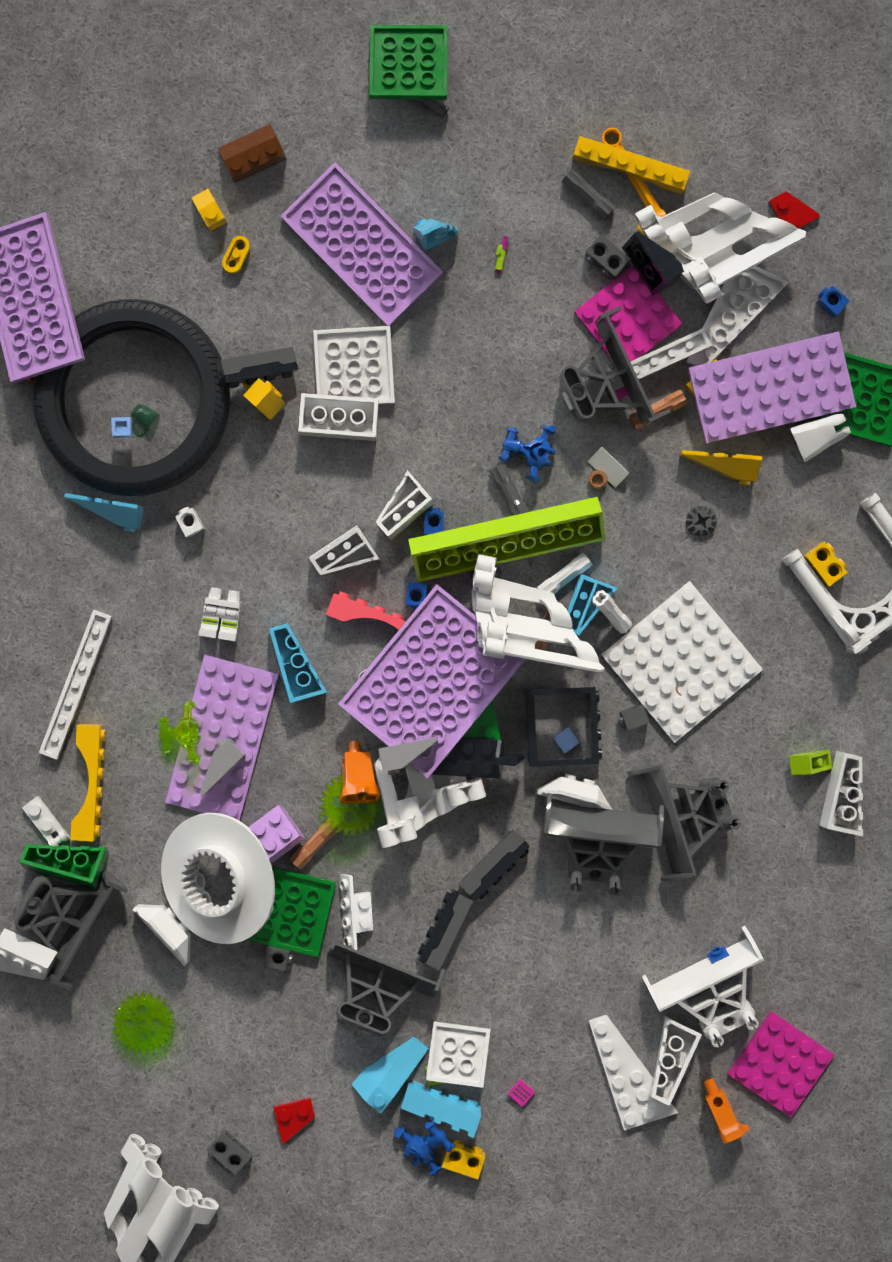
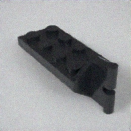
M462 737L432 775L501 779L503 766H516L524 759L523 754L504 753L503 739Z

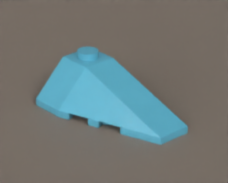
M65 493L64 497L123 527V531L135 532V529L140 530L144 510L142 506Z

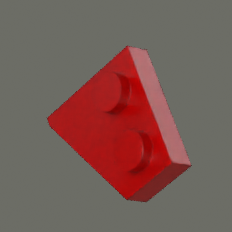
M787 191L769 201L778 219L784 220L798 229L820 217L819 213Z
M311 1097L273 1107L282 1143L288 1141L315 1118Z

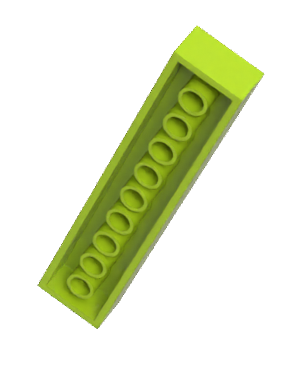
M598 497L420 536L408 539L417 580L421 582L475 570L478 554L497 558L495 564L497 565L606 540L602 509Z

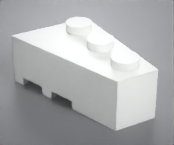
M358 525L309 557L320 575L379 559Z
M4 929L0 935V971L41 980L46 978L54 965L57 952Z

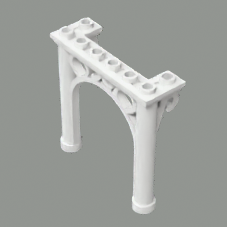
M874 493L863 500L860 505L892 548V517L879 501L880 497L877 493ZM798 549L782 559L785 565L791 568L842 639L847 648V653L862 654L868 649L870 643L880 637L879 633L883 630L887 632L892 629V590L886 597L874 605L865 608H849L838 603L830 595ZM874 610L875 613L882 611L887 616L875 624V615L870 611ZM841 611L853 613L850 624ZM859 613H865L870 617L869 624L862 629L858 628L855 623Z

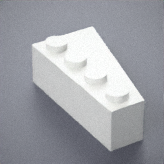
M836 751L820 826L830 830L863 836V812L861 809V800H863V793L861 792V783L863 782L862 757Z
M666 1016L650 1095L652 1098L670 1106L702 1034Z

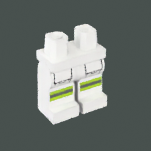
M211 587L209 597L205 598L199 636L237 641L242 606L240 592L229 590L228 600L221 599L222 589Z

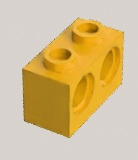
M821 542L803 557L825 587H830L848 573L845 569L847 566L842 559H837L834 555L835 550L829 543ZM819 550L823 551L825 554V558L823 561H820L817 558V552ZM830 566H834L836 568V574L834 576H831L828 573V569Z
M454 1140L455 1146L452 1151H445L442 1159V1168L478 1180L485 1161V1152H482L483 1150L480 1147L472 1146L470 1148L464 1146L465 1144L462 1141ZM456 1151L460 1154V1156L458 1158H452L450 1154ZM470 1158H476L478 1162L476 1164H470L468 1160Z

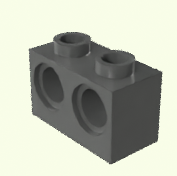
M602 234L599 235L585 253L587 256L586 260L592 266L597 265L602 269L600 272L609 279L611 277L613 280L630 261L626 254ZM601 248L604 251V255H595L594 249ZM616 261L618 268H610L608 262Z
M224 1128L207 1148L209 1156L213 1160H218L222 1163L223 1168L235 1176L252 1156V1152ZM217 1144H224L226 1146V1149L220 1150L217 1147ZM238 1156L240 1162L232 1161L231 1157Z

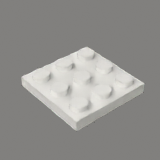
M433 1021L426 1080L483 1088L491 1029Z

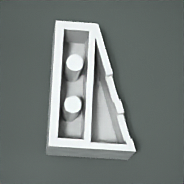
M408 470L400 485L397 486L391 500L388 501L376 521L390 540L395 538L435 503Z

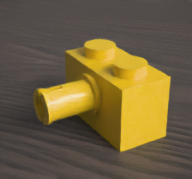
M258 378L252 385H246V382L243 383V386L248 389L243 396L270 421L286 404L281 399L283 395L268 381L264 383Z

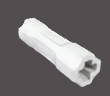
M582 552L537 588L555 594L576 576L590 568L592 563Z
M604 590L598 591L593 597L594 605L602 611L616 631H619L620 634L627 633L632 626L630 619L622 613L609 594Z

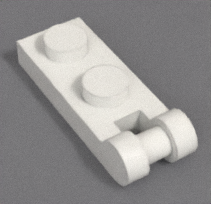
M39 796L22 807L48 841L49 845L60 846V843L70 839V836ZM54 831H57L59 834L56 838L51 835Z

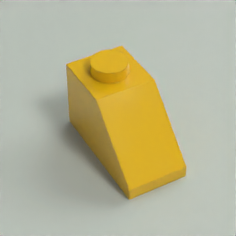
M209 189L192 197L210 232L227 223Z

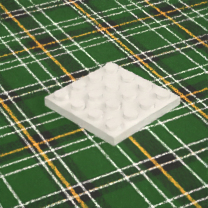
M390 326L313 330L317 394L379 399V404H395Z

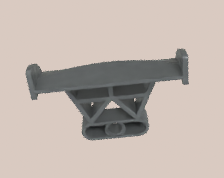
M618 306L599 315L594 322L602 338L599 345L578 369L574 366H566L561 371L559 379L578 420H589L595 414V410H636L643 427L671 412L668 409L657 415L654 414L610 320L611 317L622 310L621 306ZM604 344L617 370L616 373L610 376L606 375L596 354ZM591 360L597 373L583 370V368ZM581 377L602 382L594 402ZM620 377L632 403H619L609 381ZM574 389H579L582 392L581 398L574 397L572 393ZM604 390L612 404H598Z
M662 764L644 765L627 771L628 775L642 774L655 815L658 814L659 805L664 806L662 840L673 873L660 877L661 881H676L697 876L691 856L715 831L726 832L738 829L741 826V822H737L740 819L733 817L725 793L729 789V785H725L728 784L726 780H720L716 777L703 778L699 782V786L668 783ZM670 788L677 789L684 811L680 815L677 813ZM689 790H694V791H695V793H694L692 799H691ZM716 800H717V802H718V807H717V809H716V807H715V801H716ZM702 801L704 803L708 819L695 814L699 809ZM683 820L687 821L693 840L689 845H687L680 823ZM699 823L706 825L702 831Z
M547 793L544 836L564 838L571 854L568 857V875L571 878L570 889L572 891H575V885L577 886L576 892L582 890V880L609 883V894L613 895L614 889L615 896L621 893L623 865L641 846L661 848L664 821L663 805H659L657 815L553 804L551 803L552 793Z
M105 870L102 871L96 889L83 885H52L45 874L34 872L35 876H32L33 881L20 904L15 906L16 909L14 908L13 918L17 929L28 931L32 928L48 948L57 952L54 965L50 969L48 976L51 983L71 990L73 986L63 974L113 888L124 893L128 891L127 887L119 879ZM51 895L57 912L39 916ZM55 895H66L59 906ZM76 895H87L75 917L67 913ZM32 900L37 901L33 906L28 905ZM61 921L67 922L70 926L58 947H56L51 939ZM48 924H49V926L47 927V929H46V931H45V933H44V932L41 930L40 926H44V925H48Z
M338 927L327 953L328 956L345 962L346 1002L341 1003L336 1011L338 1021L374 1034V1036L381 1037L386 1035L391 1029V1021L388 1017L414 991L430 997H434L438 992L446 970L442 969L434 982L338 943L337 939L342 929ZM350 964L378 975L375 985L372 986L352 978ZM383 977L408 987L410 990L403 997H399L378 987ZM351 985L365 990V992L352 998ZM374 994L380 1014L358 1006L355 1003ZM382 998L396 1004L386 1012ZM366 1015L369 1020L368 1023H361L359 1016Z

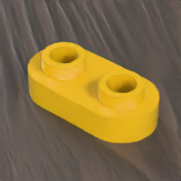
M236 236L232 239L222 260L223 268L230 274L238 273L241 270L250 251V243L244 236ZM239 244H244L242 250L237 249ZM235 261L236 266L230 267L229 263Z

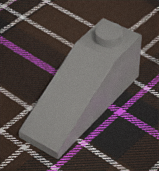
M438 737L380 748L379 755L383 772H388V775L400 773L399 769L405 768L438 742Z
M228 738L226 741L222 739L215 745L217 750L212 755L199 793L201 796L207 793L245 755L231 738Z

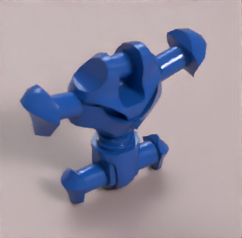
M542 426L544 431L540 438L536 437V439L527 444L521 440H515L516 434L519 433L516 428H508V437L502 444L503 453L502 456H498V459L506 463L510 462L509 456L511 452L515 453V455L524 454L523 456L526 457L528 467H531L530 475H527L525 479L532 481L535 485L541 481L537 476L538 468L552 466L553 462L548 459L550 454H556V451L547 441L550 434L556 433L555 426Z
M434 1121L425 1124L426 1131L428 1130L431 1133L427 1137L411 1136L405 1131L406 1127L396 1128L394 1130L395 1138L398 1140L401 1137L407 1142L403 1156L406 1158L411 1154L414 1157L411 1162L413 1166L425 1165L427 1163L431 1169L429 1174L436 1177L442 1169V1164H436L434 1161L435 1154L433 1148H437L442 1144L446 1152H451L455 1146L454 1142L450 1143L446 1133L434 1126Z

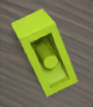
M830 750L798 753L789 756V766L792 775L814 774L832 769Z

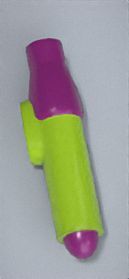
M503 236L496 251L498 257L495 270L497 274L503 269L508 250L509 237Z

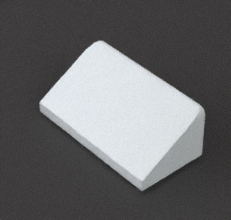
M603 447L588 461L596 470L603 471L607 475V481L615 488L629 474Z

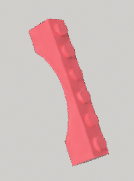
M339 591V594H333L326 615L343 622L356 618H374L385 621L398 630L406 622L403 620L404 616L394 612L391 616L385 613L386 609L376 605L373 609L367 606L368 602L357 598V601L349 599V594Z

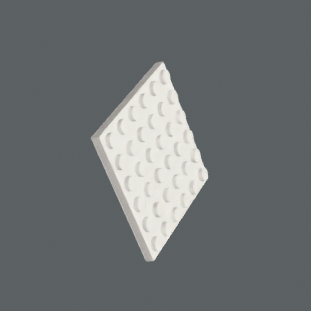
M690 581L601 654L674 743L763 670ZM677 683H678V688H677V689H678V692L681 693V696H680L679 694H677V692H676V685H677Z

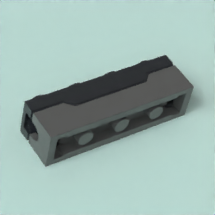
M293 347L223 359L215 364L221 387L228 386V389L239 387L240 383L245 382L246 385H252L258 378L260 380L264 379V382L275 380L277 376L289 378L299 369Z
M512 829L459 882V885L475 901L478 898L483 899L489 892L487 889L492 884L494 886L497 885L502 879L501 875L505 871L510 872L516 864L514 862L519 857L522 859L528 854L529 844Z
M454 889L450 893L446 892L442 901L445 905L442 910L438 909L434 917L437 921L434 927H429L426 934L428 940L426 944H421L417 952L420 955L419 961L438 970L441 969L473 903V898Z

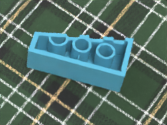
M288 623L269 628L289 703L327 693Z
M413 1081V1083L408 1082L402 1099L401 1109L423 1118L428 1115L435 1123L444 1124L446 1122L452 1127L451 1129L458 1132L463 1129L468 1131V1136L475 1137L481 1118V1106L478 1105L477 1101L472 1099L462 1100L459 1095L454 1093L444 1094L442 1090L436 1087L428 1089L423 1087L424 1084Z

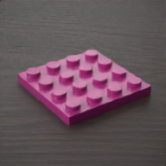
M633 265L574 312L597 342L600 343L602 338L594 322L599 315L621 306L622 310L611 317L610 320L630 362L642 357L682 325V322L659 293L654 296L651 294ZM604 344V345L602 346V348L604 349V351H605V352L608 354V356L610 357V355H609V353H608V350H607V348H606V346H605V344Z
M770 1011L727 1073L783 1113L792 1117L834 1057V1054Z

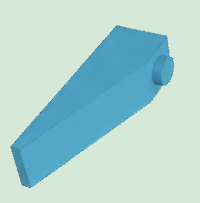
M422 219L413 227L424 251L458 235L457 227L434 219L427 221Z
M412 1037L372 1065L363 1069L352 1083V1086L365 1102L379 1113H382L429 1048L417 1038Z

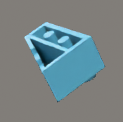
M580 574L567 608L572 620V629L576 635H580L599 611L593 603V597L597 592L604 590L611 596L617 590L616 587Z

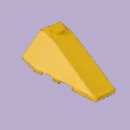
M682 450L679 455L734 481H739V485L750 486L751 482L757 481L762 462V456L743 454L728 457V454L725 453L709 455L708 452Z

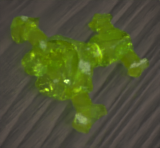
M190 700L181 705L180 708H184V717L180 718L176 728L173 726L168 728L169 719L166 716L158 719L161 727L158 736L162 741L163 749H160L162 752L170 753L172 750L170 748V741L178 740L181 746L187 749L189 757L185 759L197 764L201 759V755H196L194 746L201 739V735L199 736L198 733L200 725L196 719L191 718L192 709L196 708V705Z

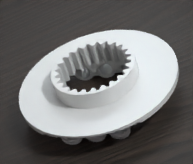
M204 813L193 816L182 822L172 832L163 851L161 876L167 900L179 920L199 937L219 944L238 943L256 934L268 921L275 899L273 870L261 841L245 824L233 817L219 813ZM206 854L209 856L214 855L216 859L221 857V862H226V868L231 869L229 874L234 876L232 883L236 884V886L232 888L235 893L231 895L233 899L228 902V905L221 907L216 905L213 907L209 893L204 890L205 878L202 873H199V857Z

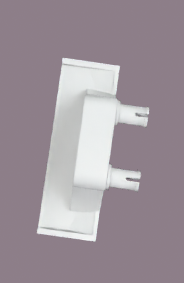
M745 926L741 928L746 939L726 948L730 956L714 964L711 963L709 958H706L653 985H650L646 975L642 976L659 1012L678 1003L699 1019V1026L704 1036L711 1040L714 1047H719L717 1042L721 1046L723 1045L724 1039L722 1035L746 1024L749 1030H754L752 1025L756 1029L759 1026V1022L755 1018V1011L746 999V973L748 968L764 961ZM737 974V977H735V978H733V979H731V980H729V981H727V982H725V983H723V984H721V985H719V986H717V987H714V985H716V984H718V983H720V982H722V981H724V980H726V979H728V978H730V977H732V976H734V975ZM709 987H710V989H711V990H709V991H707V992H705V993H703V994H701V995H699V996H697V997H695V998H693V999H691V1000H689V1001L686 1000L687 998H689V997H691V996H693V995H695V994H697V993H699V992H701V991H703V990H705V989H707V988H709ZM718 1001L726 1003V1005L716 1009Z

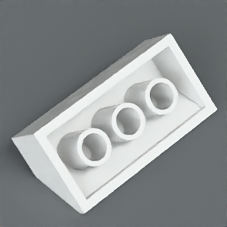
M301 393L298 432L300 436L376 441L379 399Z

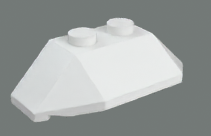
M565 773V776L560 775L539 787L536 791L537 795L547 797V793H552L551 798L589 808L612 810L594 780L584 778L583 781L576 780L577 776Z
M138 904L132 909L183 966L190 961L191 933L176 918V914L171 907Z

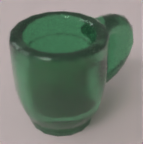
M138 404L131 414L134 419L132 431L135 436L142 437L147 431H150V424L160 414L146 405ZM135 423L144 428V431L138 432L134 427Z

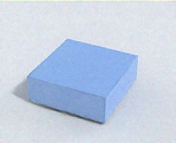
M131 417L111 418L112 438L132 437Z
M569 727L553 737L564 754L580 743Z

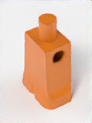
M350 741L348 743L349 752H345L341 760L342 791L340 793V803L377 802L380 792L375 783L370 752H361L360 741Z
M713 1077L704 1080L703 1084L708 1093L704 1096L717 1124L721 1142L725 1144L745 1135L750 1130L749 1125L742 1124L736 1119L723 1089H718Z

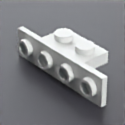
M340 874L339 886L342 893V926L344 928L343 944L357 950L356 933L373 930L371 892L354 893L353 876Z

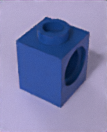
M832 286L829 289L825 287L818 295L820 299L817 304L834 318L850 300ZM829 296L835 299V305L828 303Z
M429 508V511H425L424 535L443 532L444 512H440V508ZM433 516L440 520L439 525L436 527H432L428 523L429 519Z
M408 582L405 605H409V609L416 610L426 598L428 584ZM413 591L421 592L422 599L420 601L414 602L411 599Z

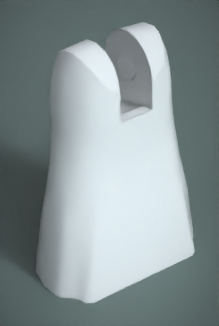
M844 414L832 415L790 428L804 462L841 441L851 433L849 427L836 431L834 429V426L846 421Z

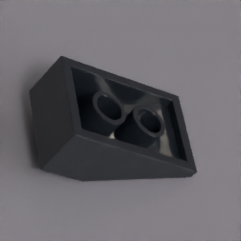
M638 231L622 247L653 296L672 285L684 272L681 262L672 253Z

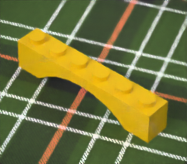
M579 136L572 159L590 166L624 172L653 183L662 189L681 195L690 174L689 170Z
M78 724L76 728V745L86 761L89 786L82 808L71 821L70 840L95 841L101 833L98 818L102 814L99 798H102L103 795L100 779L104 777V768H101V760L105 758V749H102V741L106 739V730H103V725Z

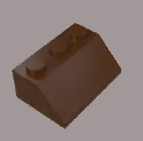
M271 124L218 148L234 183L286 160L284 151Z

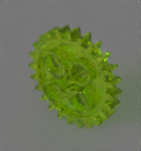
M338 776V782L333 778L331 780L332 785H325L328 791L323 790L321 792L325 797L319 799L320 802L324 803V805L319 806V809L325 811L320 816L327 817L324 823L331 822L332 824L329 829L337 827L336 833L338 834L343 830L344 836L348 834V831L354 836L356 830L359 834H362V828L368 831V824L372 826L375 824L372 818H379L375 812L381 811V808L376 806L381 803V800L374 803H365L368 806L366 812L360 810L359 803H355L349 808L346 806L347 804L341 803L340 807H336L333 805L332 800L333 798L340 799L342 776ZM345 813L352 816L351 823L344 820Z
M144 991L141 992L140 996L134 992L133 999L128 995L126 997L127 1002L122 1000L120 1002L121 1007L117 1006L115 1009L119 1014H114L112 1017L117 1020L112 1023V1026L117 1027L113 1034L119 1033L116 1040H123L122 1047L128 1044V1051L135 1048V1054H137L142 1049V1053L145 1055L147 1049H149L153 1053L154 1047L160 1050L161 1044H167L166 1038H171L172 1035L169 1032L173 1031L174 1027L170 1024H173L175 1019H170L174 1012H168L171 1005L164 1006L166 999L159 1001V994L153 998L151 991L147 996H145ZM144 1005L147 1008V1013L140 1012L139 1006ZM131 1019L134 1022V1027L127 1026L126 1020ZM153 1019H160L161 1026L154 1025ZM146 1020L147 1023L142 1026L140 1024L141 1021ZM145 1032L149 1037L148 1040H143L140 1037V1033Z

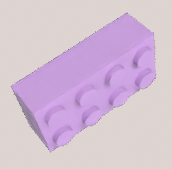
M277 805L249 826L251 832L261 841L271 864L305 839L288 812L280 805Z

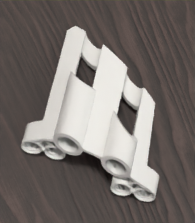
M712 193L661 218L656 215L652 204L635 213L643 234L672 253L681 262L684 272L680 278L690 288L695 289L706 304L724 295L719 288L721 284L806 238V231L798 229L784 220L768 218L753 212L747 205L731 198H725L718 193ZM711 209L720 211L730 217L727 221L697 236H690L684 224ZM760 229L776 236L744 255H738L732 249L733 244Z
M478 554L473 576L472 608L476 613L478 645L480 648H483L484 656L504 659V656L508 655L601 673L604 671L605 668L599 663L594 648L588 642L580 641L573 631L571 617L567 609L557 602L554 593L495 578L497 558ZM510 598L544 604L550 613L551 621L508 613ZM539 640L574 647L577 657L535 649V643Z
M380 757L374 764L388 823L377 828L382 848L417 838L416 831L434 818L453 810L461 804L486 797L481 778L468 780L467 777L431 775L427 779L409 764L405 767L409 781L407 795L405 799L398 800L391 775H388V772H383Z
M131 1134L121 1150L122 1156L128 1163L104 1212L107 1227L114 1232L117 1238L118 1246L116 1252L121 1262H146L141 1253L148 1240L155 1245L159 1252L155 1262H174L195 1223L209 1224L219 1205L212 1198H202L200 1191L195 1188H188L186 1191L180 1186H170L162 1178V1170L157 1164V1160L161 1155V1149L154 1144L146 1145L141 1136ZM132 1190L136 1199L137 1212L130 1225L127 1226L120 1209Z

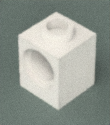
M185 507L178 511L179 515L175 516L187 538L205 529L194 508L189 509V507ZM192 516L194 518L192 526H186V517Z

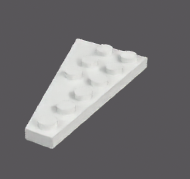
M757 266L725 282L721 289L724 295L716 299L703 326L712 346L689 356L686 363L698 366L712 362L789 282Z
M604 1015L589 1020L623 1129L627 1130L677 1114L678 1111L672 1103L668 1106L651 1097L653 1077L610 1018Z

